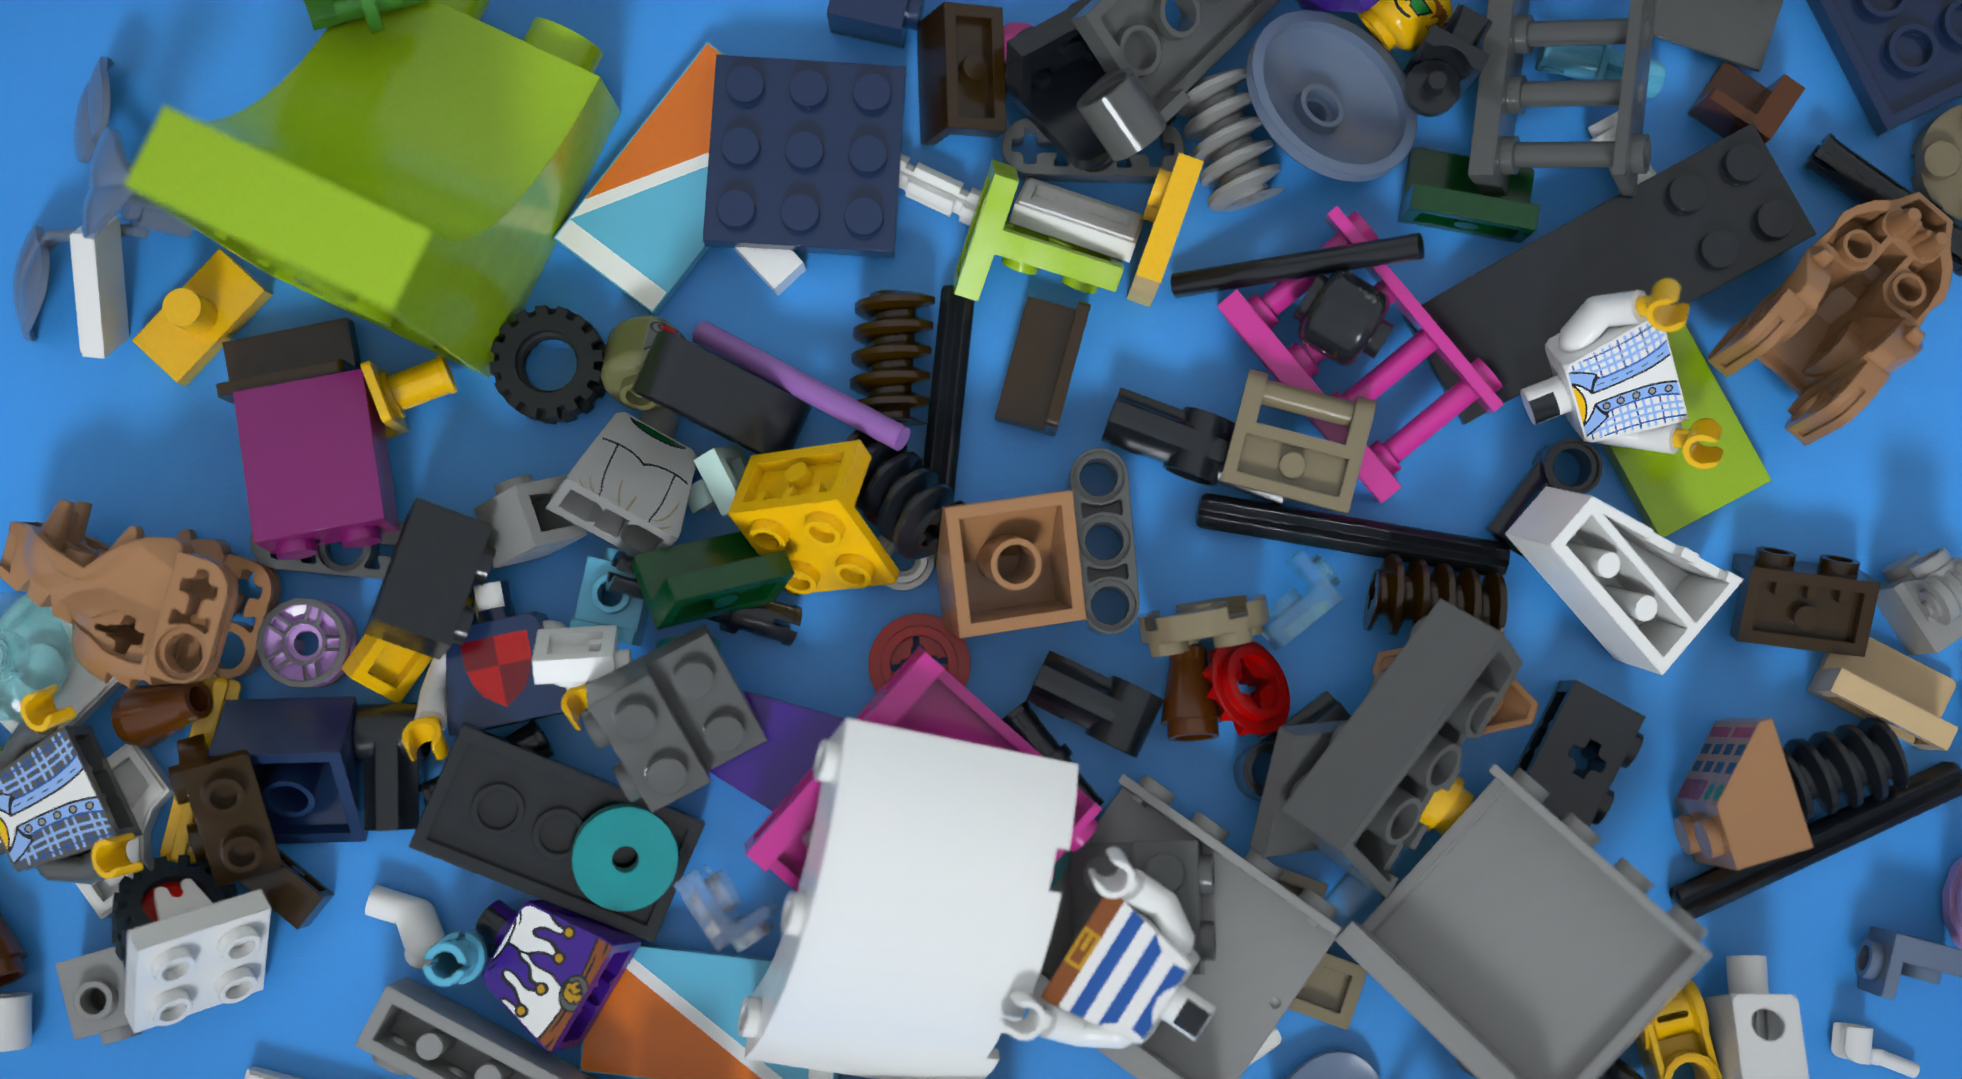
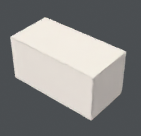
M733 248L777 296L806 271L804 262L792 250Z

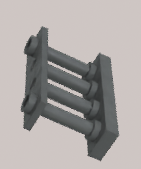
M1488 0L1486 18L1490 19L1493 23L1484 38L1483 51L1489 54L1490 57L1479 76L1468 176L1479 192L1485 196H1507L1510 174H1517L1519 168L1612 167L1611 175L1622 195L1636 196L1638 174L1648 173L1651 159L1649 134H1643L1657 0H1630L1628 18L1534 21L1533 16L1528 15L1530 0ZM1626 44L1622 79L1527 81L1526 76L1521 75L1524 54L1532 53L1534 47ZM1619 106L1615 141L1520 142L1519 137L1514 136L1517 114H1524L1527 107Z

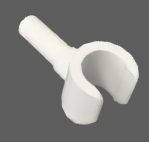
M1845 1022L1833 1023L1831 1051L1834 1056L1849 1059L1858 1064L1880 1065L1910 1078L1918 1076L1920 1072V1065L1884 1049L1872 1047L1874 1028Z

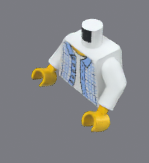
M1664 278L1656 282L1649 296L1642 290L1596 295L1586 299L1561 328L1560 333L1549 338L1545 344L1553 377L1520 390L1522 402L1531 422L1537 425L1565 414L1568 422L1585 442L1675 454L1679 448H1682L1684 459L1691 466L1699 469L1715 467L1720 462L1723 450L1717 446H1704L1698 441H1719L1722 433L1719 423L1710 418L1699 419L1692 424L1689 430L1683 429L1680 423L1688 420L1689 417L1666 332L1681 329L1687 321L1690 309L1688 303L1682 302L1677 305H1669L1678 301L1681 290L1680 284L1672 278Z

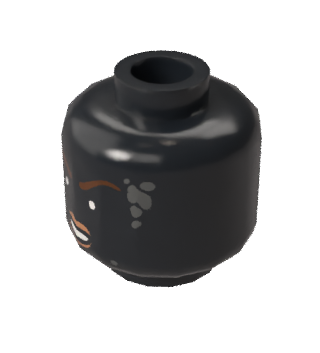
M1344 269L1333 272L1329 278L1319 273L1293 315V318L1301 322L1298 327L1299 339L1304 344L1342 366H1349L1355 363L1362 352L1374 359L1395 326L1384 319L1390 306L1389 297L1383 291Z

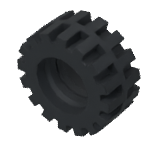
M547 305L535 306L536 311L528 313L526 310L515 314L517 320L511 325L506 322L499 331L503 335L499 342L493 341L491 352L495 355L494 361L489 362L490 373L495 376L496 382L494 385L499 394L519 413L547 424H556L557 421H564L566 423L577 420V415L583 412L588 414L595 408L593 403L598 397L602 399L606 393L601 380V369L606 345L600 334L579 314H575L569 309L557 306V309L550 308ZM547 340H561L569 344L574 350L577 359L576 372L572 380L563 388L554 391H545L534 387L528 380L525 370L526 359L531 350L539 343Z

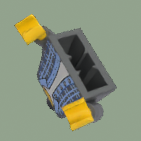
M56 684L27 694L23 697L20 704L22 719L0 752V856L6 853L12 866L18 872L37 869L49 881L93 885L106 879L141 871L143 869L142 861L132 863L127 856L126 847L129 841L143 834L92 727L64 726L57 730L60 724L75 718L76 712L72 706L61 710L56 708L54 694L59 690Z

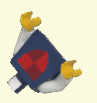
M497 581L483 584V586L477 585L472 587L471 593L478 624L471 625L462 646L452 643L440 660L433 658L420 690L415 718L407 724L402 733V742L411 761H416L418 748L423 743L432 741V750L436 759L443 760L449 753V746L443 731L448 727L449 736H455L458 734L463 722L486 731L528 722L533 719L537 720L565 714L573 727L578 731L581 730L580 715L585 709L589 708L586 685L593 681L577 687H560L554 683L534 684L532 658L537 630L567 627L562 622L549 620L546 614L540 612L515 615L509 581Z

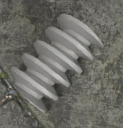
M1246 68L1226 70L1198 80L1186 92L1190 100L1178 111L1181 117L1191 118L1184 128L1185 137L1190 141L1200 142L1192 150V157L1204 161L1203 165H1209L1200 174L1199 179L1201 185L1205 188L1217 189L1208 197L1207 201L1209 209L1215 212H1230L1244 209L1266 201L1285 190L1284 188H1268L1267 181L1282 169L1278 163L1261 164L1259 157L1269 151L1274 144L1272 140L1252 139L1251 134L1263 125L1258 116L1244 115L1243 110L1249 107L1252 101L1249 92L1237 93L1235 88L1246 80Z

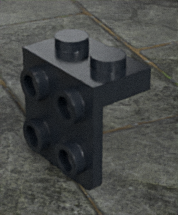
M1078 0L1065 11L1035 27L1025 28L1014 38L1007 41L1006 96L1067 160L1080 170L1091 169L1110 158L1076 107L1082 95L1106 73L1071 21L1091 0ZM1177 113L1166 123L1167 125L1175 121Z

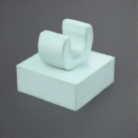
M739 445L713 448L693 460L703 478L691 485L688 505L693 514L704 508L706 511H710L717 507L722 517L729 516L728 511L748 463Z

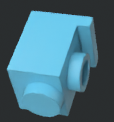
M606 547L604 559L590 556L587 558L574 619H571L569 627L617 625L618 642L641 647L649 615L646 601L623 594L622 600L617 605L610 607L602 600V590L606 586L609 571L629 578L636 577L633 574L619 571L616 567L612 566V560L619 549Z

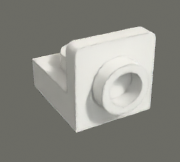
M617 625L538 629L532 658L534 684L554 683L560 687L584 685L632 662L631 649H619Z

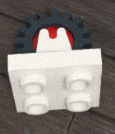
M178 855V865L168 866L166 856L154 858V870L150 871L143 863V869L133 873V879L126 875L119 882V892H114L112 944L116 943L115 953L120 961L126 958L125 1016L134 1034L155 1026L175 1024L187 1015L222 1003H236L247 998L252 993L263 990L271 907L261 889L237 896L238 891L235 883L216 887L213 875H211L209 862L203 860L199 862L197 867H191L190 856Z

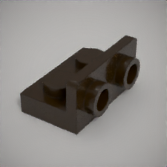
M1763 546L1756 548L1755 555L1734 554L1732 566L1742 573L1741 578L1744 579L1739 585L1729 634L1736 641L1865 657L1881 583L1859 569V561L1828 554L1820 555L1818 563L1795 561L1796 554L1791 551Z

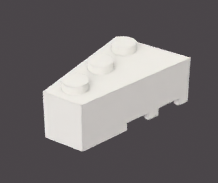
M1547 486L1505 533L1616 661L1659 675H1663L1744 580L1730 571L1722 570L1701 559L1699 554L1692 550L1676 545L1654 533L1652 528L1593 496Z

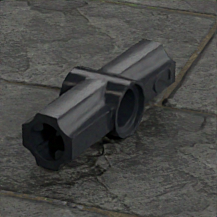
M1120 388L1101 441L1107 442L1111 446L1120 447L1130 453L1164 463L1163 468L1168 472L1199 484L1214 487L1218 483L1276 505H1281L1284 501L1282 497L1220 482L1235 426L1234 422L1198 408L1184 407L1181 410Z

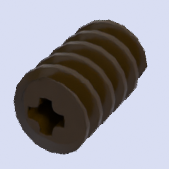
M875 291L870 293V297L860 299L855 303V314L870 322L859 324L853 328V339L868 347L853 352L851 361L854 366L867 372L852 377L850 379V389L866 397L857 401L905 426L927 424L910 416L911 409L929 405V398L912 391V384L930 380V372L913 366V359L932 355V347L915 341V334L933 330L934 323L917 316L916 311L919 308L935 305V297L912 291Z
M1388 554L1380 567L1374 570L1371 577L1364 609V630L1371 631L1379 616L1384 615L1387 617L1389 635L1397 636L1405 619L1412 621L1413 628L1422 617L1430 613L1441 598L1503 633L1508 610L1505 579L1501 573L1489 572L1480 582L1479 574L1474 568H1463L1455 579L1454 570L1447 563H1438L1431 574H1429L1428 564L1425 559L1414 558L1404 571L1403 560L1400 555Z

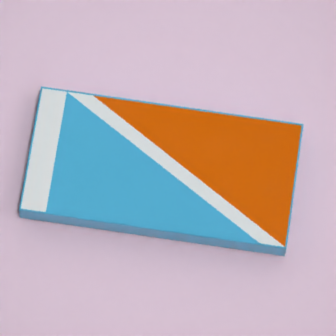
M706 42L553 237L558 244L654 316L658 315L710 248L704 245L703 228L716 55L725 54L709 42Z
M640 944L582 1042L579 1067L581 1072L637 1079H839V1073L744 1059L747 1037H741L738 1034L741 1005L745 996H751L752 992L760 984L773 960L772 958Z

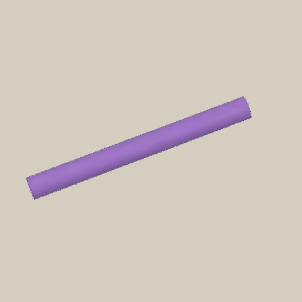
M707 321L700 322L693 333V342L896 451H900L908 442L910 437L909 427Z

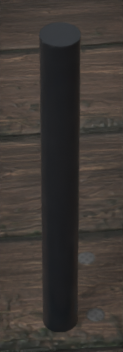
M1420 233L1178 272L1171 275V289L1175 298L1318 276L1319 273L1323 275L1331 274L1342 269L1350 271L1419 260L1424 258V242Z

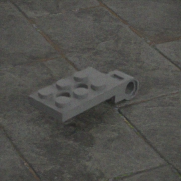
M1091 0L1079 11L1071 21L1106 73L1082 95L1076 107L1113 161L1126 159L1143 150L1157 139L1166 128V123L1190 100L1186 92L1280 0H1173L1181 12L1178 30L1172 28L1167 21L1165 14L1167 0Z

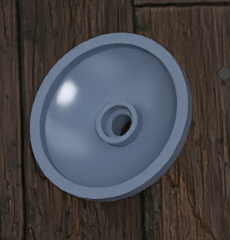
M1301 10L1277 17L1263 29L1253 42L1246 64L1247 86L1253 107L1270 137L1295 161L1314 172L1333 179L1363 182L1389 173L1409 153L1416 136L1417 113L1408 106L1404 99L1403 85L1406 77L1390 53L1366 31L1348 20L1333 14L1314 10Z

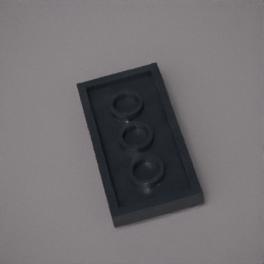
M463 722L410 840L409 847L654 943L706 823L702 818L669 805L656 810L655 813L670 828L677 844L678 867L673 882L657 901L645 908L627 912L605 909L592 902L582 892L575 880L571 863L573 841L582 824L598 810L620 803L637 804L648 808L644 799L641 797L630 802L618 784ZM628 846L620 847L614 852L612 862L620 868H627L636 861L637 852Z

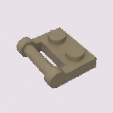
M1249 369L1220 482L1348 514L1377 401L1357 396L1354 402L1267 380L1269 373ZM1264 405L1347 426L1345 443L1341 444L1258 423L1257 418L1260 406Z

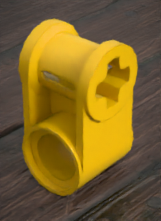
M1690 980L1634 1040L1638 1048L1645 1079H1672L1674 1071L1680 1065L1687 1062L1693 1068L1695 1079H1722L1709 1033L1707 1010L1698 987L1694 981Z

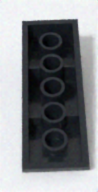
M1751 123L1639 183L1636 196H1623L1622 193L1444 291L1421 306L1469 363L1480 358L1492 370L1503 386L1495 394L1503 403H1506L1519 396L1521 389L1553 377L1545 344L1549 338L1560 333L1561 328L1586 299L1596 295L1642 290L1649 296L1657 281L1664 278H1672L1680 284L1681 290L1678 301L1669 305H1677L1682 302L1689 304L1816 235V232L1757 129ZM1403 315L1402 317L1414 336L1418 331ZM1435 351L1426 358L1444 392L1459 382ZM1475 401L1462 411L1458 417L1462 424L1465 425L1486 412Z

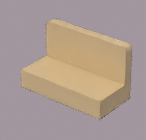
M1871 637L1868 640L1865 657L1825 652L1806 691L1861 720L1869 717L1879 718L1892 729L1898 739L1920 750L1948 751L1959 728L1941 719L1956 688L1955 680Z

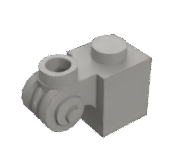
M1941 547L1920 557L1918 552H1912L1892 562L1882 570L1886 580L1880 584L1876 605L1909 655L1937 654L1962 638V558L1951 557L1947 549Z

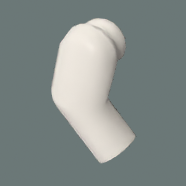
M378 884L371 890L365 907V915L396 924L405 949L404 957L406 962L414 968L423 969V965L431 963V959H424L425 954L445 936L435 907L426 899Z

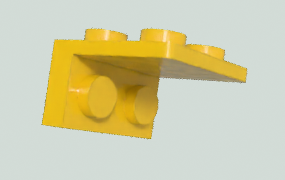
M860 440L751 455L728 515L759 555L786 551L795 573L784 587L790 594H811L852 588L860 589L870 586L895 584L897 581L899 569L854 507L872 458Z

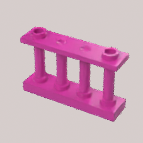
M1336 206L1327 213L1325 220L1336 235L1319 249L1378 240L1379 238L1359 213L1353 211L1350 215L1346 216ZM1388 265L1365 269L1377 282L1374 287L1383 291L1389 297L1390 305L1394 303L1418 332L1342 395L1335 391L1330 396L1354 402L1357 396L1376 400L1434 351L1459 382L1384 443L1376 440L1369 447L1366 445L1358 479L1378 503H1383L1402 488L1393 477L1402 469L1398 463L1473 402L1477 401L1487 414L1494 413L1504 405L1495 394L1503 386L1492 370L1480 358L1469 363ZM1317 276L1278 282L1261 297L1255 293L1247 300L1236 289L1217 305L1220 314L1277 382L1324 394L1312 380V377L1320 372L1317 365L1327 357L1308 345L1302 344L1300 346L1297 342L1287 349L1271 331L1279 323L1276 317L1307 292ZM1307 417L1325 440L1341 444L1345 443L1347 426Z

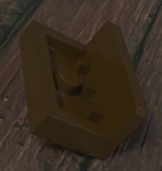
M204 733L178 740L179 765L168 767L172 788L178 805L190 803L196 821L187 824V832L193 854L197 862L208 859L216 887L279 869L282 865L281 856L249 752L241 749L208 759L209 749Z

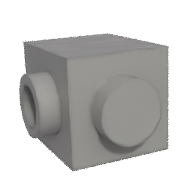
M523 475L503 481L494 486L496 496L474 508L478 520L493 525L486 546L496 549L492 563L494 569L547 557L587 535L585 529L546 509L549 500L567 475L533 481L531 475Z
M116 946L55 963L74 1040L99 1034L101 1044L106 1045L142 1034V1031L134 1034L125 1016L126 958L120 961L115 953Z

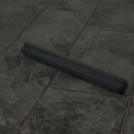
M1210 493L1203 494L1200 497L1196 512V525L1204 529L1384 559L1388 554H1398L1403 562L1410 563L1414 558L1425 559L1428 566L1436 567L1438 563H1447L1451 565L1453 570L1461 571L1463 568H1474L1480 575L1496 572L1501 573L1503 576L1507 572L1510 560V546L1504 542Z
M1955 762L1936 764L1909 777L1907 790H1900L1894 784L1889 786V795L1886 800L1878 801L1870 795L1864 798V803L1860 807L1853 808L1848 805L1838 810L1835 814L1827 815L1807 824L1814 848L1740 870L1715 867L1672 887L1669 891L1670 901L1673 906L1675 904L1680 906L1693 919L1699 918L1961 796L1962 769Z

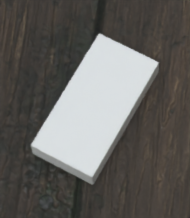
M1030 177L1026 178L1014 204L1009 223L1130 263L1144 220L1142 219V214Z
M114 216L94 240L83 238L82 226L69 235L79 345L82 357L105 359L129 339L120 217Z

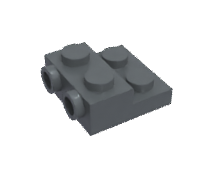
M705 624L586 685L589 710L582 713L581 716L591 739L598 749L611 744L622 762L613 767L621 789L630 802L642 797L651 813L711 783L710 770L768 741L763 726Z
M1169 840L1085 843L1077 851H1071L1072 946L1103 898L1096 890L1088 870L1092 868L1101 876H1110L1116 873L1119 867L1111 862L1106 850L1110 847H1117L1124 852L1133 870L1142 871L1177 896L1195 935L1193 950L1200 957L1191 975L1205 974L1204 961L1216 960L1215 921H1204L1203 894H1214L1215 870L1213 854H1202V843L1200 841Z

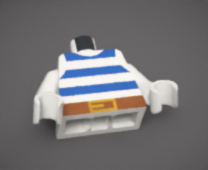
M1110 847L1106 850V853L1111 862L1119 867V869L1113 875L1101 876L1094 869L1089 868L1088 871L1093 884L1103 898L1040 996L1049 1004L1041 1007L1035 998L1025 990H1015L1010 994V998L1015 1004L1029 1008L1028 1014L1022 1020L1011 1021L1005 1017L1000 1018V1021L1011 1036L1018 1040L1027 1041L1040 1035L1046 1039L1077 1047L1124 1049L1132 1043H1144L1152 1036L1163 1019L1195 1041L1217 1008L1184 986L1198 964L1200 957L1193 950L1195 935L1177 896L1142 871L1133 870L1126 855L1120 848Z

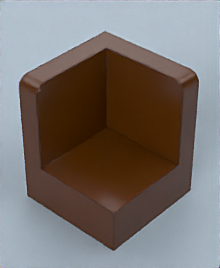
M1726 62L1718 67L1687 114L1723 138L1753 123L1763 142L1766 143L1771 140L1805 90V87L1784 74L1766 88L1732 64Z

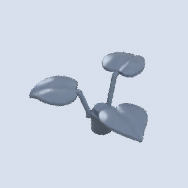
M101 56L93 70L91 79L80 97L74 124L76 158L78 162L86 164L91 159L88 175L90 185L82 207L81 224L83 238L94 240L120 209L123 219L132 220L131 224H120L121 236H135L147 239L149 231L189 238L194 230L192 227L124 186L134 165L128 163L118 131L108 127L111 107L108 71L115 63L110 58ZM34 225L23 242L14 271L13 297L22 334L28 341L36 342L32 327L41 309L48 287L49 255L59 243L70 241L69 235L77 228L50 230L44 233L43 227Z

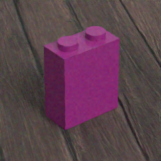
M362 369L233 392L253 543L272 554H277L278 559L296 560L316 555L318 553L317 546L342 542V546L345 548L368 547L382 541L381 534L400 531L385 424L379 416Z

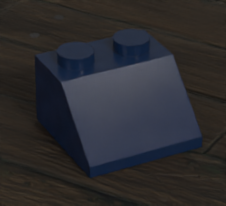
M355 696L225 701L207 757L209 759L241 749L249 752L277 844L365 842L367 840L368 830H364L363 762H360L355 754L353 741V722L358 707Z

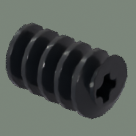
M855 430L845 442L860 440L872 457L855 506L863 510L865 518L873 525L878 526L882 536L888 541L893 542L898 553L906 559L918 560L935 554L938 551L942 507L965 503L962 500L953 502L954 491L946 484H938V475L930 468H923L922 459L914 451L907 452V443L900 451H896L861 431Z
M1869 717L1863 719L1857 727L1851 724L1840 725L1832 734L1828 731L1815 732L1809 737L1808 741L1804 738L1790 739L1782 748L1805 822L1812 820L1814 817L1813 800L1815 799L1826 814L1832 815L1839 810L1838 793L1842 794L1850 807L1857 808L1864 803L1863 786H1866L1870 795L1878 801L1886 800L1889 795L1888 779H1891L1893 784L1900 790L1908 789V765L1903 748L1897 735L1879 718Z

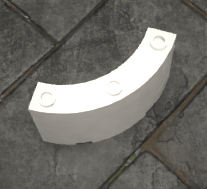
M846 718L829 740L823 739L820 742L816 753L814 779L821 781L810 845L797 893L789 892L786 897L781 918V931L783 933L781 942L765 976L751 996H745L739 1013L738 1034L741 1037H747L744 1059L872 1079H986L1000 1060L999 1049H995L994 1046L1001 1033L1010 1034L1000 1021V1018L1005 1017L1011 1021L1022 1020L1026 1008L1013 1002L1010 994L1015 990H1025L1032 995L1051 939L1062 893L1051 891L1049 888L1057 848L1070 851L1079 764Z

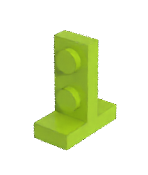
M992 160L953 274L954 294L978 302L994 254L1002 256V264L1024 274L1036 275L1040 268L1062 275L1061 281L1065 285L1081 292L1095 294L1099 287L1116 292L1124 271L1120 259L1009 223L1010 218L1007 216L1019 184L1017 169L1014 166Z

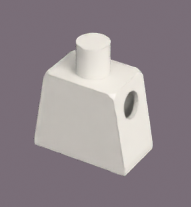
M1726 956L1728 994L1705 997L1703 999L1709 1020V1033L1722 1079H1809L1799 1001L1796 995L1769 994L1766 956Z

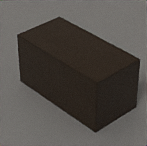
M278 848L282 862L279 869L243 879L239 882L251 892L261 889L270 907L293 927L300 929L309 926L335 894Z

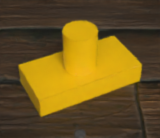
M218 249L182 288L174 289L166 295L163 300L162 309L132 341L174 381L187 386L223 348L222 342L230 341L273 295L228 253Z

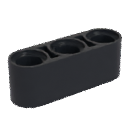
M658 330L631 388V391L757 455L792 450L812 409L807 403L711 352L662 330Z

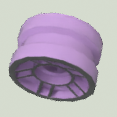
M294 598L278 604L265 616L258 630L257 652L262 667L274 680L289 687L324 688L338 683L347 675L341 669V666L359 643L360 635L355 621L343 608L328 601ZM301 633H315L318 637L319 647L312 655L303 656L306 650L304 640L300 638Z

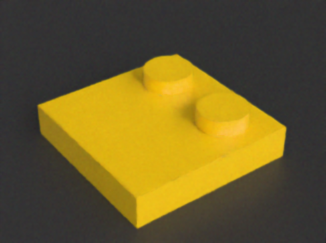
M1179 153L1172 172L1162 168L1159 169L1142 217L1143 220L1154 224L1128 293V300L1147 307L1151 306L1161 284L1204 161Z

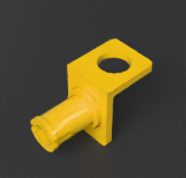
M437 355L434 359L392 375L387 370L383 371L370 360L360 363L379 416L385 424L387 440L409 432L404 419L406 417L405 410L449 393L454 394L458 392L454 376L444 355Z

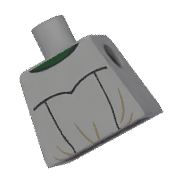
M663 407L656 410H644L639 419L626 412H616L568 473L549 500L546 509L633 556L638 553L672 546L682 530L696 467L693 460L697 458L693 449L673 439L679 425L677 416Z

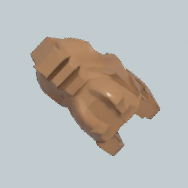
M1920 192L1895 200H1874L1862 203L1842 212L1829 230L1804 252L1795 271L1787 276L1784 283L1766 296L1748 316L1741 318L1738 323L1727 331L1710 352L1707 361L1725 377L1731 376L1756 359L1778 375L1780 380L1799 395L1787 410L1791 416L1784 428L1804 446L1843 427L1871 402L1891 377L1889 376L1890 373L1913 360L1923 349L1922 340L1926 334L1919 328L1928 312L1945 301L1951 283L1953 271L1951 255L1953 221Z
M60 499L44 523L11 522L0 562V578L17 592H27V596L39 607H52L53 616L73 624L72 647L78 662L90 674L104 683H108L114 677L128 688H135L140 680H144L151 685L168 684V682L186 684L196 683L208 677L223 679L242 678L251 675L259 668L261 661L257 652L258 630L265 616L279 604L281 598L282 584L278 573L273 568L264 566L256 559L232 553L231 547L224 540L197 539L196 532L192 529H183L176 538L144 537L142 527L131 526L110 547L85 534L92 503L78 500L75 504L73 501ZM252 572L254 573L253 583L262 587V594L260 598L248 599L242 617H255L254 627L246 622L231 621L233 613L242 612L245 601V594L239 591L238 580L249 579ZM228 632L237 634L245 647L244 657L235 668H228L220 662Z

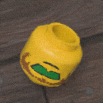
M1379 0L1371 9L1358 13V16L1371 35L1387 51H1390L1395 46L1405 51H1413L1417 49L1433 24L1442 28L1449 21L1453 8L1450 0Z

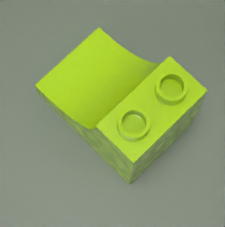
M429 0L380 13L384 31L371 34L366 17L328 27L303 60L275 88L244 110L228 117L211 121H196L164 106L124 186L264 273L438 355L442 354L445 358L490 378L489 362L494 361L495 355L491 352L493 341L499 342L503 335L499 331L506 322L509 325L517 320L515 314L523 311L556 244L553 237L569 218L621 111L601 77L595 74L604 55L603 52L595 44L578 33L551 20L535 17L524 39L520 40L481 21L490 3L489 0Z

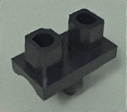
M1458 4L1448 23H1445L1443 28L1435 24L1432 25L1403 73L1407 74L1403 85L1404 99L1414 112L1425 117H1437L1448 112L1481 73L1490 57L1489 54L1478 49L1493 23L1490 19L1464 5Z

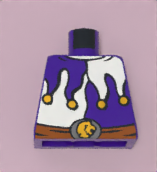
M543 899L527 901L519 912H516L502 900H497L484 910L476 924V932L498 947L483 972V983L535 1040L550 1053L581 1046L642 943L640 939L630 933Z

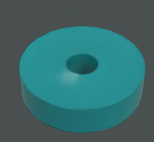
M620 803L598 810L582 824L573 841L571 863L578 886L592 902L612 911H635L651 905L668 890L674 880L678 867V849L670 828L657 813H651L650 809L641 805ZM624 846L633 848L637 852L634 864L627 868H620L612 862L613 854L617 849Z

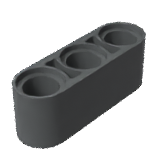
M1094 448L1085 451L1075 460L1068 477V489L1073 490L1086 619L1081 621L1088 630L1097 635L1112 636L1125 631L1134 623L1139 613L1140 604L1129 478L1126 465L1118 454L1109 449ZM1092 464H1101L1107 467L1114 476V489L1109 494L1103 496L1089 494L1081 485V470ZM1103 526L1114 530L1120 540V551L1116 557L1109 560H1099L1089 553L1085 540L1086 534L1092 528ZM1103 589H1111L1123 597L1126 610L1124 617L1119 623L1113 625L1104 624L1093 615L1091 601L1096 592Z

